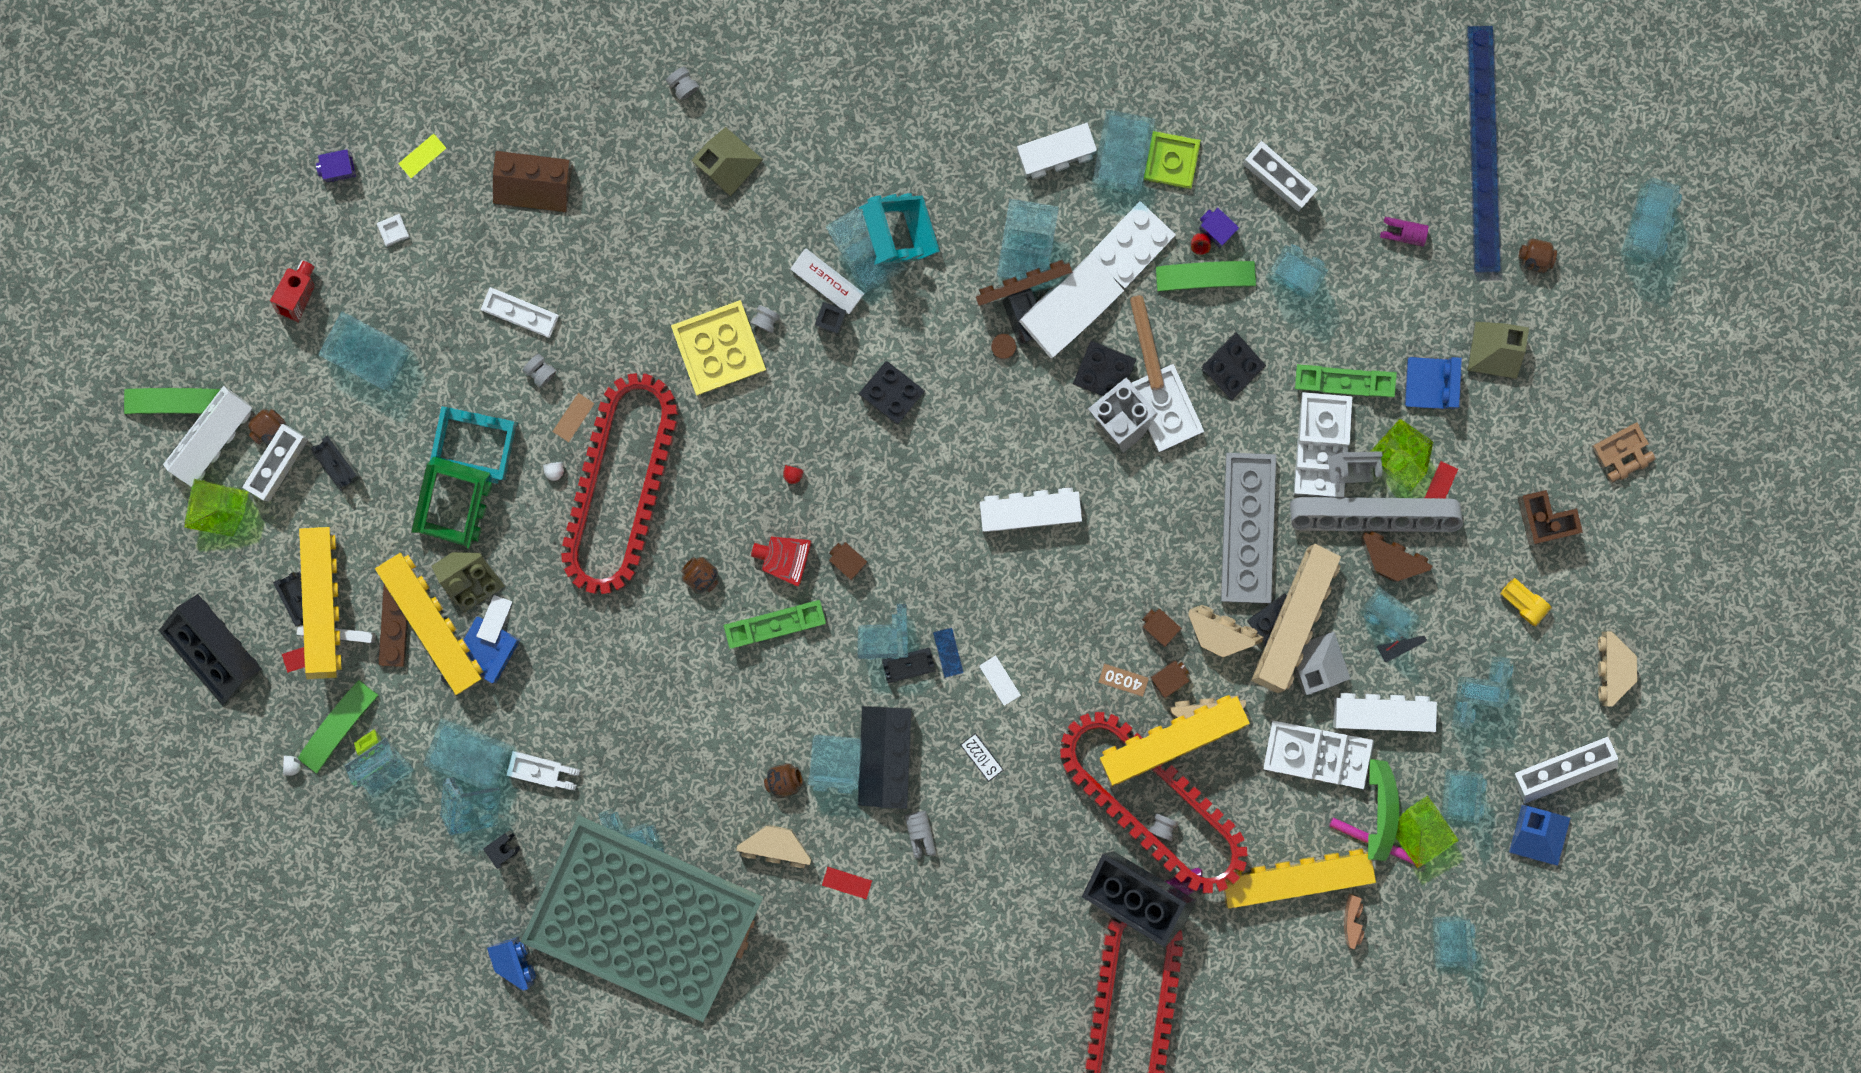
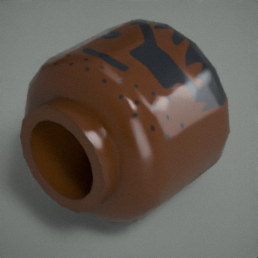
M1531 238L1526 245H1521L1518 259L1522 260L1524 269L1545 273L1549 268L1552 269L1554 267L1557 250L1554 249L1551 242Z
M262 409L248 423V427L252 431L249 436L258 445L262 442L269 445L280 426L286 421L274 409L270 411Z
M704 557L691 558L681 570L683 573L682 581L695 593L711 592L718 584V580H716L718 569Z
M785 763L771 767L768 770L767 778L764 779V785L767 792H771L774 797L784 798L799 792L800 786L803 785V778L798 767Z

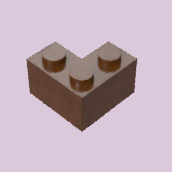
M1547 490L1517 497L1529 545L1583 533L1577 508L1553 514Z

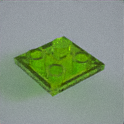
M1399 419L1370 452H1382V469L1397 483L1411 492L1427 474L1433 441L1402 419Z
M194 479L183 527L233 537L244 516L249 491L239 487Z
M1428 795L1408 808L1399 817L1396 839L1417 869L1459 841Z

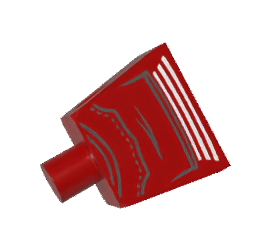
M301 260L296 271L291 268L286 270L270 299L277 314L299 323L315 287L310 278L315 266Z
M771 537L768 546L754 543L751 557L764 560L763 571L800 587L812 541Z

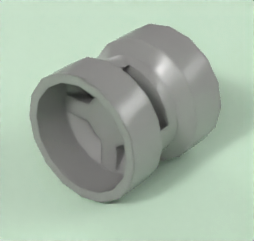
M685 66L673 72L665 80L670 87L675 89L676 96L680 101L685 100L700 88L697 82L689 77L690 73Z
M540 354L535 355L522 369L527 376H531L534 379V383L539 388L546 385L557 373L553 366L545 363V359Z

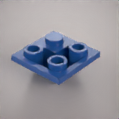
M1521 805L1509 853L1558 866L1571 818Z
M519 936L487 948L494 971L523 991L529 989L534 984L533 979H536V974L532 964L528 965L525 957L528 955L527 946L520 942Z

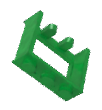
M433 456L426 464L411 533L426 534L470 548L474 541L478 542L482 528L478 527L480 519H483L486 513L487 505L484 504L485 496H489L492 488V482H489L491 473ZM438 473L475 484L464 533L427 522Z

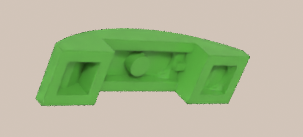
M1255 261L1202 262L1156 267L1157 292L1198 288L1256 286Z
M1297 364L1295 389L1355 396L1395 397L1397 372L1362 371Z
M124 389V414H202L221 389Z
M817 600L728 623L723 626L729 649L824 625L826 622L821 602Z
M358 680L320 725L298 756V759L317 774L361 715H364L378 697V694Z
M1370 759L1369 784L1378 786L1377 834H1368V859L1386 861L1393 847L1398 829V790L1388 762Z

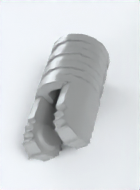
M927 811L905 815L915 859L921 858L923 855L921 838H923L926 853L930 856L936 855Z

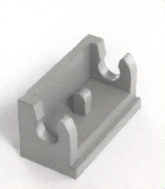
M1343 452L1328 456L1331 483L1373 482V467L1375 468L1376 477L1382 476V452Z

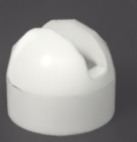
M563 462L543 465L544 474L549 480L556 481L563 475Z
M284 756L283 776H292L300 771L301 763L298 758Z

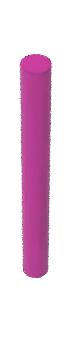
M1334 817L1332 818L1329 827L1368 844L1369 833ZM1393 845L1390 851L1391 855L1418 867H1421L1424 858L1396 845Z

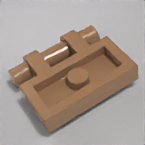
M1637 422L1592 445L1603 468L1613 464L1615 470L1607 474L1611 483L1618 479L1624 480L1629 477L1628 474L1637 469L1642 470L1648 467V463L1656 460L1652 451L1643 455L1640 448L1649 443ZM1632 453L1634 460L1624 465L1621 459Z

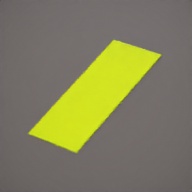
M432 134L398 164L412 178L442 153L446 147L435 134Z

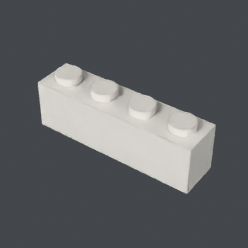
M223 386L164 462V467L190 487L195 482H200L205 475L207 466L210 463H214L220 456V450L224 444L232 441L237 427L248 420L252 407L245 400Z
M1073 488L1058 489V494L1050 495L1048 490L1034 491V496L1024 497V493L1009 494V499L999 500V495L986 496L984 501L979 503L982 532L1082 522L1079 492H1073Z
M1341 693L1340 698H1334L1333 728L1436 732L1437 702L1430 701V696H1415V701H1407L1404 695H1390V700H1381L1378 694H1365V699H1355L1356 694Z
M1606 737L1515 773L1514 782L1524 804L1617 768L1618 757L1609 738Z

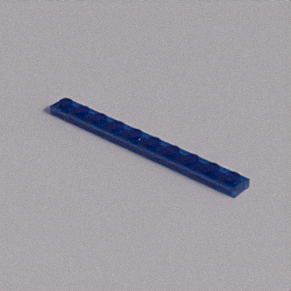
M1468 26L1467 53L1474 273L1500 272L1493 26Z

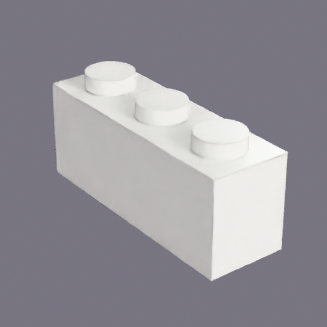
M1088 123L1019 145L1016 151L1025 177L1031 176L1034 180L1045 176V171L1054 168L1056 172L1070 167L1069 163L1077 160L1079 164L1088 162L1093 159L1092 155L1096 154L1097 149Z
M1262 141L1242 163L1298 212L1318 190Z
M282 424L242 488L263 501L270 502L309 438L293 428Z

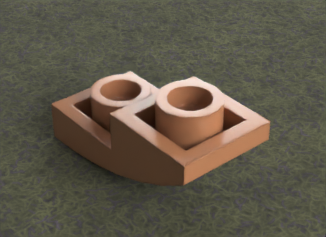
M1349 894L1344 915V933L1347 946L1355 949L1356 944L1360 945L1364 937L1363 925L1354 922L1355 917H1360L1363 904L1360 903V897Z

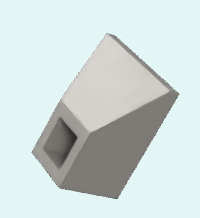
M1127 378L1088 408L1098 424L1122 453L1143 437L1158 415L1155 409Z
M1335 632L1311 639L1307 645L1304 644L1301 652L1304 654L1300 665L1294 668L1303 695L1329 688L1350 679Z

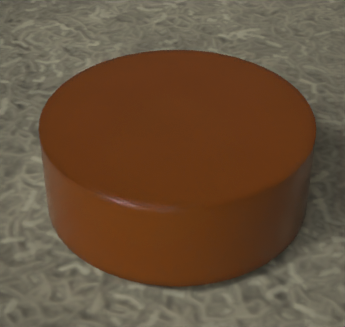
M1008 334L997 335L991 344L992 353L999 359L1010 358L1016 350L1015 340Z

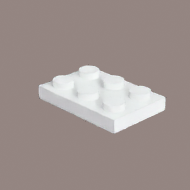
M1139 201L1090 254L1093 253L1116 282L1125 289L1176 234Z
M1174 364L1161 369L1164 383L1162 389L1151 390L1148 376L1132 382V385L1158 413L1148 428L1158 452L1204 432Z

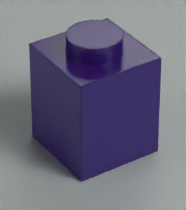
M348 149L318 155L319 162L316 163L317 173L327 183L356 177L352 153Z
M1218 207L1214 212L1209 209L1199 219L1202 222L1199 229L1207 234L1210 240L1219 248L1239 229Z

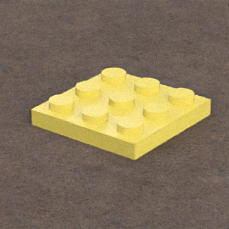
M741 300L671 325L696 396L767 371Z

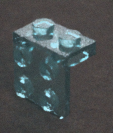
M815 735L812 741L808 785L813 786L815 791H828V787L838 788L839 793L853 794V789L858 790L862 752L861 739Z

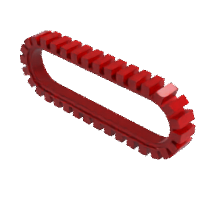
M637 373L627 374L629 384H626L624 379L620 377L614 381L618 391L608 387L604 393L606 397L611 399L610 403L600 401L598 411L606 413V418L596 416L594 426L602 428V433L592 431L590 441L599 443L598 448L588 446L586 456L595 458L594 463L584 461L582 471L591 473L590 478L580 476L578 486L587 488L586 493L576 492L574 501L583 503L581 509L572 507L570 516L577 517L579 520L577 524L568 522L566 531L573 532L575 535L573 539L564 537L562 546L571 548V553H561L562 563H572V565L564 568L567 577L571 578L577 574L578 576L572 583L582 589L588 582L586 592L597 594L599 585L601 594L613 593L612 583L616 590L622 589L626 586L622 577L624 576L628 580H632L636 572L629 568L630 564L640 566L642 557L633 555L634 549L644 551L646 542L637 540L638 534L648 536L650 527L641 525L642 519L652 521L654 512L645 510L646 504L656 506L658 497L649 495L650 489L660 491L662 482L653 480L654 474L664 476L666 467L657 465L658 459L668 461L670 453L661 450L662 444L672 446L674 437L665 435L666 429L676 431L677 427L676 421L669 420V416L678 415V406L668 405V403L676 400L672 391L668 390L662 394L667 385L658 379L652 386L654 377L644 373L641 382ZM647 390L659 399L662 414L624 560L620 569L613 576L605 579H595L587 575L581 568L578 560L579 548L616 409L621 398L628 392Z
M1095 712L1093 722L1087 713L1079 718L1082 724L1081 727L1075 721L1068 726L1067 730L1073 736L1064 733L1061 744L1069 748H1060L1061 760L1070 759V761L1063 764L1066 774L1074 770L1077 772L1071 781L1078 787L1084 780L1088 783L1083 792L1089 798L1095 791L1098 792L1100 795L1094 802L1100 808L1108 802L1111 806L1105 813L1111 819L1120 813L1122 818L1117 824L1123 830L1131 824L1134 827L1128 833L1131 838L1136 840L1142 834L1145 839L1140 843V846L1145 851L1152 845L1155 846L1157 849L1151 856L1157 862L1165 856L1168 861L1162 867L1168 873L1176 866L1180 871L1174 878L1180 884L1186 878L1191 879L1187 888L1194 892L1202 884V894H1212L1213 884H1215L1218 893L1228 889L1225 879L1231 885L1236 883L1240 877L1234 870L1243 873L1247 864L1244 861L1238 860V858L1248 856L1247 846L1237 847V844L1245 840L1241 832L1233 836L1229 833L1236 826L1231 820L1228 819L1223 826L1218 822L1224 815L1218 808L1211 815L1207 812L1208 808L1212 805L1207 798L1200 804L1195 800L1201 794L1197 788L1193 787L1189 793L1184 790L1189 784V781L1184 776L1175 782L1172 778L1178 771L1172 765L1166 771L1161 768L1164 764L1151 770L1226 840L1230 847V865L1224 873L1217 877L1205 878L1192 872L1079 764L1075 748L1076 743L1084 733L1093 729L1108 730L1125 744V741L1130 739L1127 735L1133 729L1128 723L1125 722L1118 728L1116 725L1119 717L1111 714L1108 721L1104 722V712ZM1136 733V734L1133 736V737L1139 736V738L1142 739V737H1141L1138 733Z
M1112 918L1107 927L1115 933L1114 935L1104 934L1103 944L1112 946V949H1102L1101 960L1110 961L1109 966L1100 964L1098 973L1099 976L1107 977V981L1097 980L1096 990L1105 992V995H1095L1094 1006L1103 1009L1102 1012L1093 1011L1091 1019L1094 1023H1100V1027L1090 1026L1089 1032L1090 1038L1098 1039V1042L1088 1041L1087 1053L1095 1054V1058L1086 1057L1085 1069L1093 1070V1073L1101 1072L1120 940L1123 930L1127 926L1124 922H1118ZM1181 929L1166 946L1147 1073H1165L1164 1069L1156 1068V1064L1166 1065L1167 1060L1166 1053L1158 1051L1159 1049L1168 1050L1169 1039L1161 1037V1033L1171 1034L1172 1025L1170 1022H1164L1163 1017L1173 1019V1007L1165 1006L1166 1002L1175 1003L1176 993L1168 991V986L1178 987L1179 978L1170 975V971L1180 972L1181 962L1172 960L1173 955L1182 957L1183 946L1174 944V941L1183 940Z

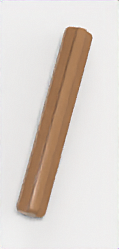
M1141 295L1134 296L1130 299L1150 387L1151 390H1159L1164 387L1144 298Z

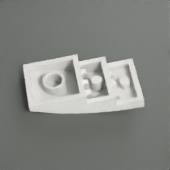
M1092 253L1072 273L1067 274L1053 289L1049 290L1019 322L1046 354L1053 358L1091 324L1124 290Z
M1302 393L1293 496L1344 498L1345 483H1331L1328 456L1348 452L1351 427V396Z
M1272 721L1263 769L1365 789L1375 740Z

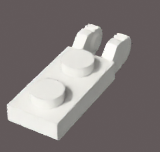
M513 751L507 776L553 788L557 786L575 790L576 785L574 783L560 781L558 777L560 771L576 776L580 774V770L564 766L559 762Z

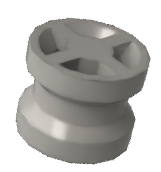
M759 305L757 308L758 313L755 318H752L750 323L772 334L774 331L773 326L776 321H779L781 315Z
M1156 813L1154 817L1156 820L1155 824L1150 827L1149 831L1172 841V832L1174 828L1178 827L1179 822Z

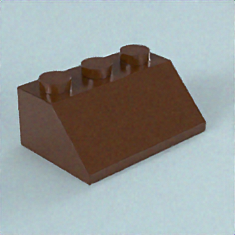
M496 151L493 167V204L567 213L572 162L568 159Z

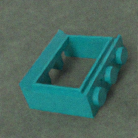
M907 193L897 197V194H892L884 198L878 195L867 199L868 203L859 207V210H863L864 219L875 255L877 256L874 265L919 261L940 252L923 195L912 196V193ZM886 213H904L914 248L895 249L886 220Z
M441 406L431 458L434 456L491 473L489 482L498 484L499 480H506L518 422ZM449 419L507 431L499 470L441 458Z

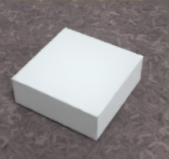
M400 214L377 223L387 247L410 238Z

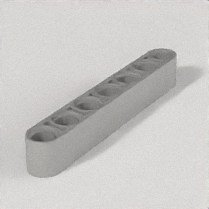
M1299 497L1290 502L1292 527L1301 531L1455 532L1463 526L1461 506L1459 501L1455 499Z

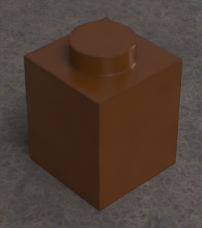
M838 542L829 552L832 556L829 561L851 581L868 563L846 542L843 545Z
M1160 608L1156 611L1151 609L1142 618V621L1145 622L1142 628L1163 647L1182 629Z
M1174 660L1150 676V679L1162 697L1166 698L1189 682L1187 676L1190 673L1182 662L1178 664Z

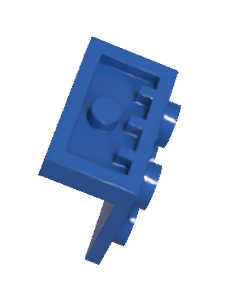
M1409 357L1407 359L1405 406L1452 410L1459 408L1462 358L1433 359Z
M476 617L464 638L465 643L470 649L467 655L471 661L477 660L483 669V673L480 675L484 676L485 680L492 684L497 683L517 648L520 639L502 629L495 643L476 637L483 622V618Z

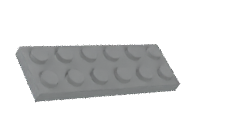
M1226 453L1221 602L1271 603L1276 454Z

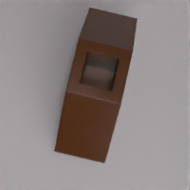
M1370 531L1369 534L1363 533L1361 536L1371 570L1393 582L1430 571L1433 565L1427 563L1429 559L1418 553L1412 556L1405 552L1406 547L1395 542L1390 545L1384 542V537L1378 533Z

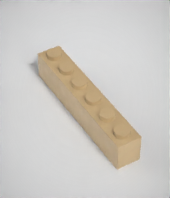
M1313 544L1306 549L1251 681L1276 693L1290 688L1294 680L1292 675L1294 668L1298 667L1303 659L1304 654L1301 652L1304 644L1307 645L1312 637V625L1321 616L1322 609H1320L1322 601H1325L1331 592L1330 582L1332 578L1337 576L1341 566L1338 563L1341 556L1317 544Z

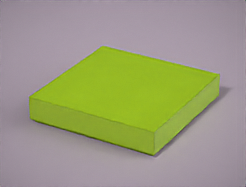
M1152 131L1143 180L1191 189L1201 140Z

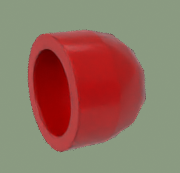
M1205 233L1195 234L1191 240V250L1199 255L1208 253L1211 249L1209 236Z
M785 465L783 477L789 484H796L802 479L804 470Z

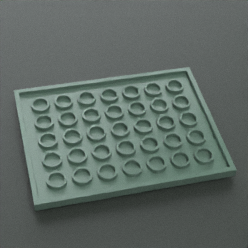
M578 815L521 939V943L704 1022L759 909L763 896Z

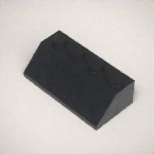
M199 594L179 605L158 630L222 706L248 685L262 670L256 659L251 657L241 642L234 637L225 623L216 616L208 603Z
M862 706L858 805L907 809L911 708Z
M1115 851L1102 854L1082 895V898L1163 947L1170 943L1187 922L1197 901Z

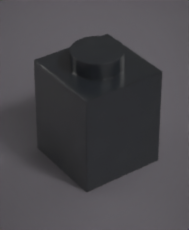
M823 302L815 322V328L839 336L847 316V311Z

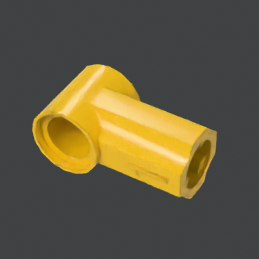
M1513 578L1500 593L1534 627L1552 609L1549 603L1539 595L1529 591L1516 578Z

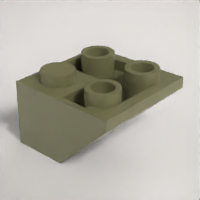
M726 127L710 139L692 159L693 165L730 197L763 161L759 155Z
M1475 322L1467 371L1517 379L1526 351L1529 327L1506 323Z
M452 552L431 566L440 585L463 613L505 587L503 581L480 553Z

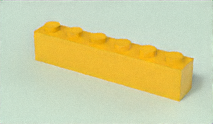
M330 527L299 528L306 679L337 678V670H342L341 655H336V646L340 645V630L335 631L334 623L339 621V606L334 607L333 601L334 597H338V583H333L332 574L337 573V560L331 557V550H336L335 535H330Z
M398 553L376 567L375 570L455 695H458L483 679L480 675L483 673V669L476 659L471 661L467 655L470 649L463 639L458 641L453 632L457 630L449 617L444 619L440 613L443 607L436 597L431 599L426 590L430 587L423 576L417 577L413 571L416 565L409 555L404 557L402 553Z
M1230 695L1218 699L1216 701L1218 705L1208 709V706L1205 705L1194 710V716L1186 719L1183 715L1170 721L1172 725L1165 729L1162 726H1158L1149 730V736L1140 739L1139 736L1125 741L1126 746L1118 750L1116 746L1102 752L1103 756L1099 758V761L1111 787L1247 727L1250 723L1238 697L1236 696L1231 699Z
M1363 848L1349 850V855L1339 857V853H1330L1324 855L1325 859L1315 861L1314 857L1299 859L1300 864L1290 865V861L1275 863L1276 868L1266 869L1265 865L1251 867V872L1243 874L1234 870L1240 878L1234 885H1231L1225 879L1228 889L1223 891L1225 904L1229 909L1376 883L1372 860L1368 859V852H1364Z

